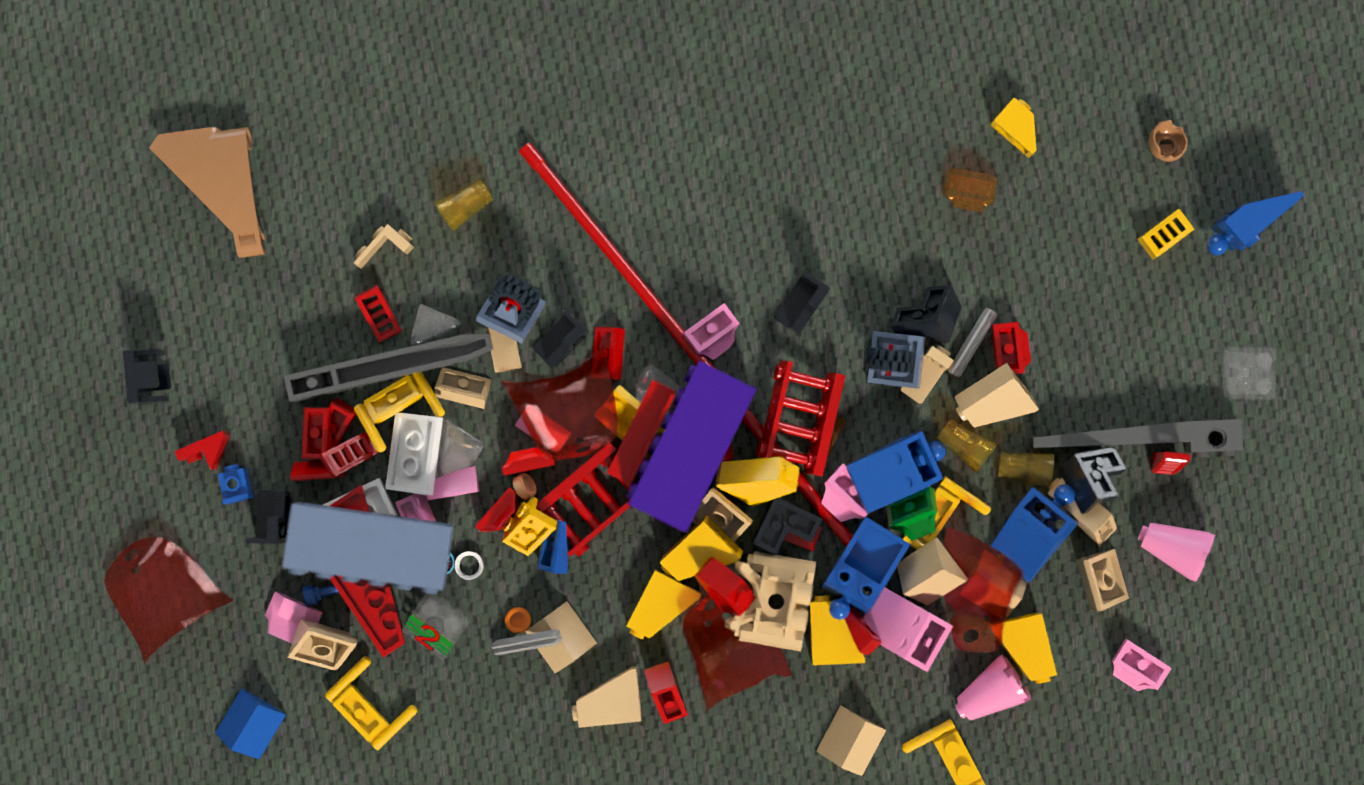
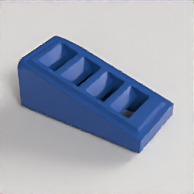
M554 519L558 521L556 532L553 531L541 543L537 568L551 573L567 574L566 522Z

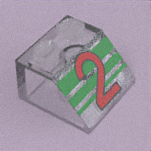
M426 593L402 630L403 633L444 661L474 618L439 593Z

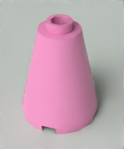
M1150 522L1148 527L1143 525L1138 540L1142 541L1141 547L1190 581L1196 582L1203 569L1206 557L1210 552L1215 535L1210 532Z
M1002 654L956 698L958 704L955 707L963 719L967 717L971 721L1026 703L1031 700V696L1026 686L1021 688L1023 686L1019 679L1021 677L1011 662Z

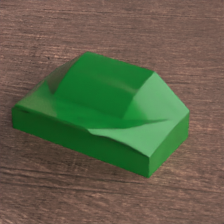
M928 486L923 490L886 505L889 528L902 532L911 541L934 533L935 516L937 514L935 489Z

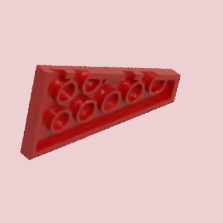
M362 484L330 505L332 507L370 512ZM339 575L331 577V582L383 658L406 642L390 583L387 582L384 586L369 585V580L361 579L358 583L342 581V576Z

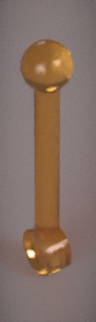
M840 417L836 421L837 428L830 442L825 468L829 464L828 458L840 431L847 424L844 418Z

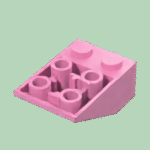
M885 587L872 609L863 617L866 623L882 640L881 646L928 672L953 627Z

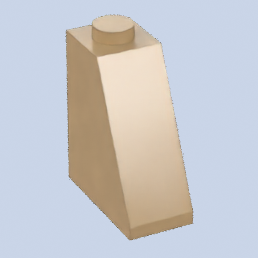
M1007 363L955 396L958 407L955 409L963 421L968 419L973 427L1034 413L1039 410L1031 393Z
M1057 478L1049 486L1050 491L1047 494L1051 501L1054 500L1055 489L1060 485L1066 484L1063 478ZM1075 500L1071 504L1061 507V509L1079 522L1077 526L1099 547L1117 529L1113 515L1099 503L1086 514H1081Z
M637 666L630 667L577 699L576 705L572 706L573 721H578L579 728L642 720Z

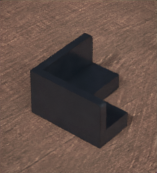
M804 271L775 314L774 319L799 335L830 290V287Z
M952 286L927 287L921 305L897 308L891 324L894 333L926 337L925 345L949 343L961 311V304Z
M566 308L561 311L564 316L533 346V350L553 370L590 334Z
M1115 447L1074 454L1059 472L1066 485L1073 488L1075 492L1074 500L1081 514H1086L1096 504L1113 501L1118 496L1109 477L1122 474L1126 467Z
M259 491L257 536L246 538V543H286L289 527L290 491Z
M776 498L769 502L751 542L777 555L787 532L812 542L822 519L791 503Z

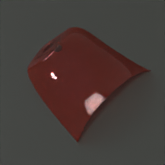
M605 346L593 357L585 361L582 366L561 376L543 378L531 382L501 380L537 447L549 459L560 460L589 455L614 440L617 434V412ZM582 437L584 442L577 444L576 439ZM591 446V448L585 452L576 453V451L582 447Z
M947 527L943 546L968 578L966 582L944 595L946 604L952 606L955 612L950 620V625L953 626L951 629L953 641L956 647L962 651L993 652L1001 646L1008 608L1014 592L1023 578V570L1002 552L981 540ZM986 614L989 615L990 622L984 619ZM971 629L977 630L979 637L976 641L967 643L963 640L966 631Z
M157 536L137 540L126 547L109 567L104 579L108 595L123 621L132 632L140 648L144 664L161 645L207 613L233 601L217 588L191 556L174 543ZM132 549H138L137 556L133 560L126 562V554ZM140 566V572L134 574L132 570Z
M709 594L699 601L685 615L683 620V631L700 679L706 714L716 703L759 684L773 674L784 677L792 675L780 648L739 641V637L735 636V630L725 627V621L722 617L725 612H722L717 605L711 610L705 611L706 603L712 599ZM708 620L712 621L710 627H707L704 624Z

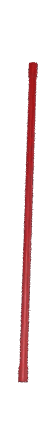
M529 142L519 150L522 157L550 187L697 366L699 361L715 368L705 355H698L682 335L685 332L550 169L532 143ZM747 408L742 422L758 441H762L764 427ZM775 441L774 447L781 448ZM799 471L798 490L845 547H847L853 535L842 522L821 504L823 498Z

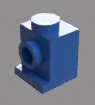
M239 464L223 468L224 473L218 474L223 504H232L254 498L247 468L240 469ZM231 479L237 481V486L234 489L230 487L229 482Z

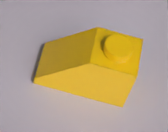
M1013 98L990 125L1030 158L1036 151L1034 114L1030 111L1031 108L1025 101Z

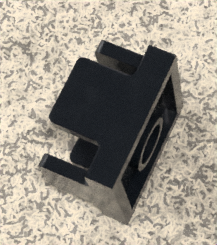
M165 350L123 351L127 403L148 405L169 402V396H151L152 391L171 389L169 365H157L156 361H148V357L164 356Z

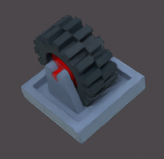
M510 274L509 277L503 275L491 290L488 299L477 315L476 321L522 344L544 309L546 301L538 298L539 293L535 292L536 288L534 286L529 287L530 283L527 280L524 283L519 276L515 279L514 275Z
M873 331L872 346L867 348L865 367L869 369L868 383L919 389L926 337Z

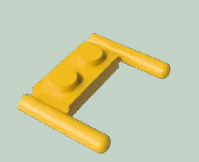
M422 372L403 377L364 400L363 404H357L354 407V411L378 452L385 451L386 445L374 424H380L422 399V396L425 397L436 417L444 416L445 411Z
M945 476L935 490L937 503L935 532L911 541L906 535L902 539L917 550L936 538L960 503V500H963L983 515H988L991 508Z
M364 656L324 695L378 751L418 710L416 706L410 705L389 724L354 685L350 684L371 664L370 658Z
M951 719L902 744V750L905 753H909L933 740L956 785H985Z

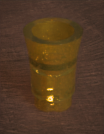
M478 179L473 184L470 183L457 192L433 203L454 233L464 222L485 208L486 204L493 201V198L484 183Z
M952 418L937 437L938 440L945 443V447L954 452L975 473L997 445L970 430L962 423L959 425Z
M1011 451L1010 454L1000 452L997 476L1049 489L1053 475L1054 453L1034 454Z

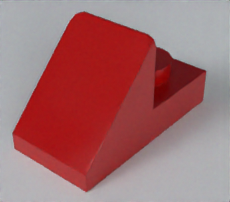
M221 431L174 452L178 461L187 460L188 464L202 459L203 453L209 468L217 470L230 435L228 431Z

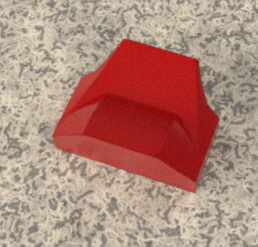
M1019 322L991 325L995 369L1007 363L1015 374L1025 373V367L1031 362L1028 333L1019 327Z
M534 447L511 452L502 470L503 475L506 476L554 466L556 462L553 454Z
M509 487L475 527L481 532L502 530L504 523L510 516L513 517L519 508V495L515 489Z

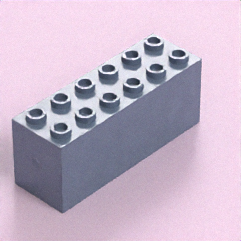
M296 502L292 504L282 568H289V573L305 575V573L310 571L316 572L315 577L331 579L334 575L342 576V581L358 583L361 579L369 580V585L384 586L388 582L395 583V588L411 590L413 586L422 587L421 592L437 594L446 585L455 524Z

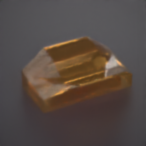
M947 169L942 195L948 196L956 208L982 212L987 205L994 203L998 178L963 169Z

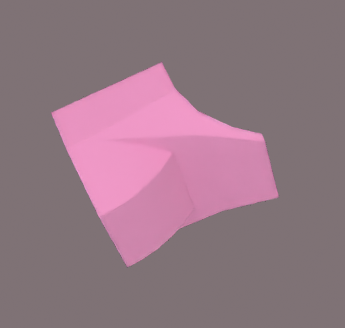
M724 303L682 335L698 355L703 354L714 360L731 347L734 342L735 330L740 323Z
M840 465L825 482L826 490L821 504L840 522L853 518L863 519L868 513H866L845 465Z
M275 591L265 614L268 619V633L292 644L300 619L319 623L323 611L311 606L308 607L303 602Z
M1127 639L1123 641L1112 660L1114 664L1113 676L1137 691L1148 688L1158 690L1172 669Z

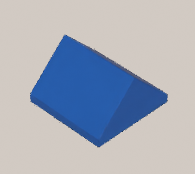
M242 688L215 734L230 750L260 759L286 714Z

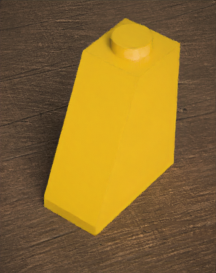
M782 457L721 462L718 467L715 486L754 507L797 491L799 467Z
M706 514L663 555L660 564L663 571L669 577H674L677 581L694 576L710 557H714L726 566L737 562L741 558L743 550Z
M655 569L627 624V627L631 628L629 633L640 639H643L644 636L652 637L700 598L701 592Z
M830 595L814 596V601H810L809 605L812 665L865 663V657L858 651L845 619L837 620L830 615L829 606L834 600H830Z
M1036 612L988 624L989 630L1027 679L1030 681L1035 680V684H1041L1051 681L1050 677L1057 675L1042 613Z

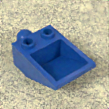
M1300 191L1257 201L1230 211L1211 227L1216 235L1208 239V251L1213 255H1221L1226 252L1227 248L1230 251L1239 248L1241 251L1246 247H1251L1261 238L1258 234L1300 200L1304 193Z
M921 431L907 434L846 465L845 467L866 513L880 509L942 480L943 477L936 461H940L945 457L946 447L940 441H932L928 444Z
M1066 484L1058 486L1054 491V500L1051 501L1042 492L1033 487L1016 507L988 550L1025 581L1030 583L1079 523L1061 509L1063 505H1069L1073 502L1075 498L1073 488ZM1043 504L1045 509L1038 513L1036 511L1037 505ZM1059 520H1063L1065 524L1060 529H1057L1056 523Z
M865 517L822 586L823 589L839 598L831 602L829 606L830 615L837 620L845 619L850 613L849 605L867 615L910 544ZM841 574L842 577H846L848 581H842L839 575ZM862 588L866 592L868 591L871 594L869 596L864 595L862 592Z

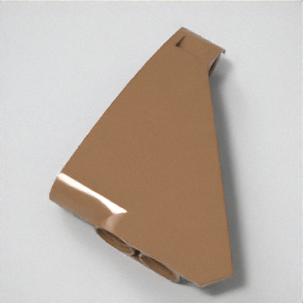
M209 127L158 134L149 149L233 233L238 257L245 258L265 255L266 249H263L262 241L265 237L259 226L252 186L248 151L252 150V139L248 127L223 131L218 128Z

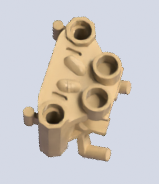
M758 551L748 555L747 563L737 561L735 570L751 583L754 595L757 598L741 617L734 615L727 618L725 627L735 630V636L739 637V641L801 652L816 562ZM773 594H780L784 598V605L778 610L772 609L768 604L769 597Z

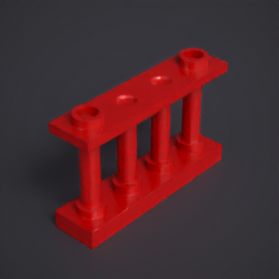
M780 361L779 365L775 367L773 374L775 384L762 441H759L756 447L757 459L782 457L787 461L804 464V473L822 477L846 375L827 373V376L822 379L791 371L793 362ZM792 381L820 388L823 392L821 402L816 404L785 396L788 382ZM783 406L815 414L817 417L815 427L809 429L780 422ZM777 431L809 439L811 442L809 452L802 454L774 447Z
M611 442L605 445L537 503L536 509L553 519L566 522L555 510L557 507L554 504L562 497L572 504L594 530L581 540L566 523L567 540L574 547L568 552L570 557L575 553L578 557L590 548L588 542L630 507L628 505L630 500L621 507L595 477L594 469L600 464L609 468L615 457L613 453L617 449ZM618 479L629 492L630 488L626 487V482ZM581 480L584 484H589L613 513L602 524L575 493L577 490L574 486Z

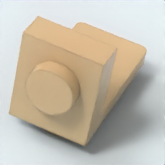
M388 224L385 228L381 226L373 234L372 238L374 240L369 246H363L356 253L355 257L357 259L354 261V264L362 268L387 239L391 240L408 255L414 248L409 243L412 238L402 229L396 232Z
M939 345L936 348L933 346L929 347L923 357L920 388L901 387V392L917 403H923L940 376L953 363L954 360L949 358L951 353Z

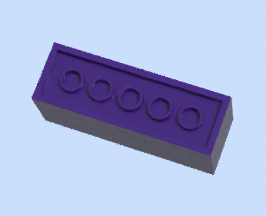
M699 361L697 367L691 365L684 379L688 385L685 390L679 389L672 403L677 407L673 414L667 413L661 426L665 431L662 437L656 436L649 450L654 454L650 461L644 460L638 472V475L642 476L638 485L632 484L626 496L630 500L629 506L684 533L687 532L756 391L755 388Z

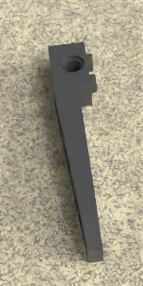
M490 334L459 335L286 375L284 380L289 401L300 402L346 391L351 388L470 361L494 350Z
M1242 419L1186 421L1030 438L1031 448L1184 442L1185 453L1193 452V457H1209V452L1218 451L1219 456H1235V451L1243 450ZM1212 431L1218 437V441L1214 446L1208 441V436Z

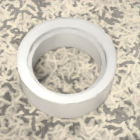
M473 551L460 554L455 561L456 573L466 580L477 578L484 569L482 557ZM470 555L478 560L479 569L474 575H466L461 571L460 562L463 557Z

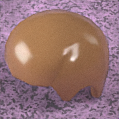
M1172 120L1159 122L1149 135L1148 147L1150 152L1156 158L1165 162H1173L1181 158L1187 150L1188 142L1183 128L1173 125ZM1163 140H1168L1172 143L1166 145H1159V143Z

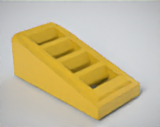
M1178 209L1137 240L1153 260L1188 235L1194 228L1181 210ZM1176 217L1185 228L1182 232L1173 221ZM1169 223L1177 236L1173 237L1165 225ZM1160 229L1169 239V242L1166 243L1158 231ZM1152 235H1154L1158 242L1161 244V248H1158L1154 241L1151 239Z

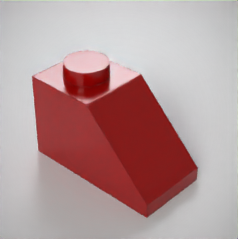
M710 557L694 575L722 612L741 617L757 598L742 578L714 557Z
M669 661L644 670L652 698L663 723L666 724L688 716Z

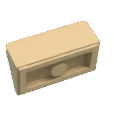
M486 326L487 334L491 335L494 348L491 351L495 372L499 373L522 368L517 341Z
M442 367L435 386V395L438 398L484 409L492 379Z

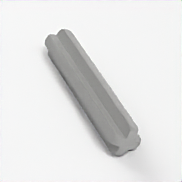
M989 308L983 310L948 369L951 375L957 378L962 375L997 317L996 312Z
M553 629L499 639L492 643V649L495 655L508 654L557 645L561 642L562 637L559 630Z

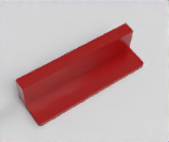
M653 379L607 471V474L626 482V487L630 488L676 393V390Z

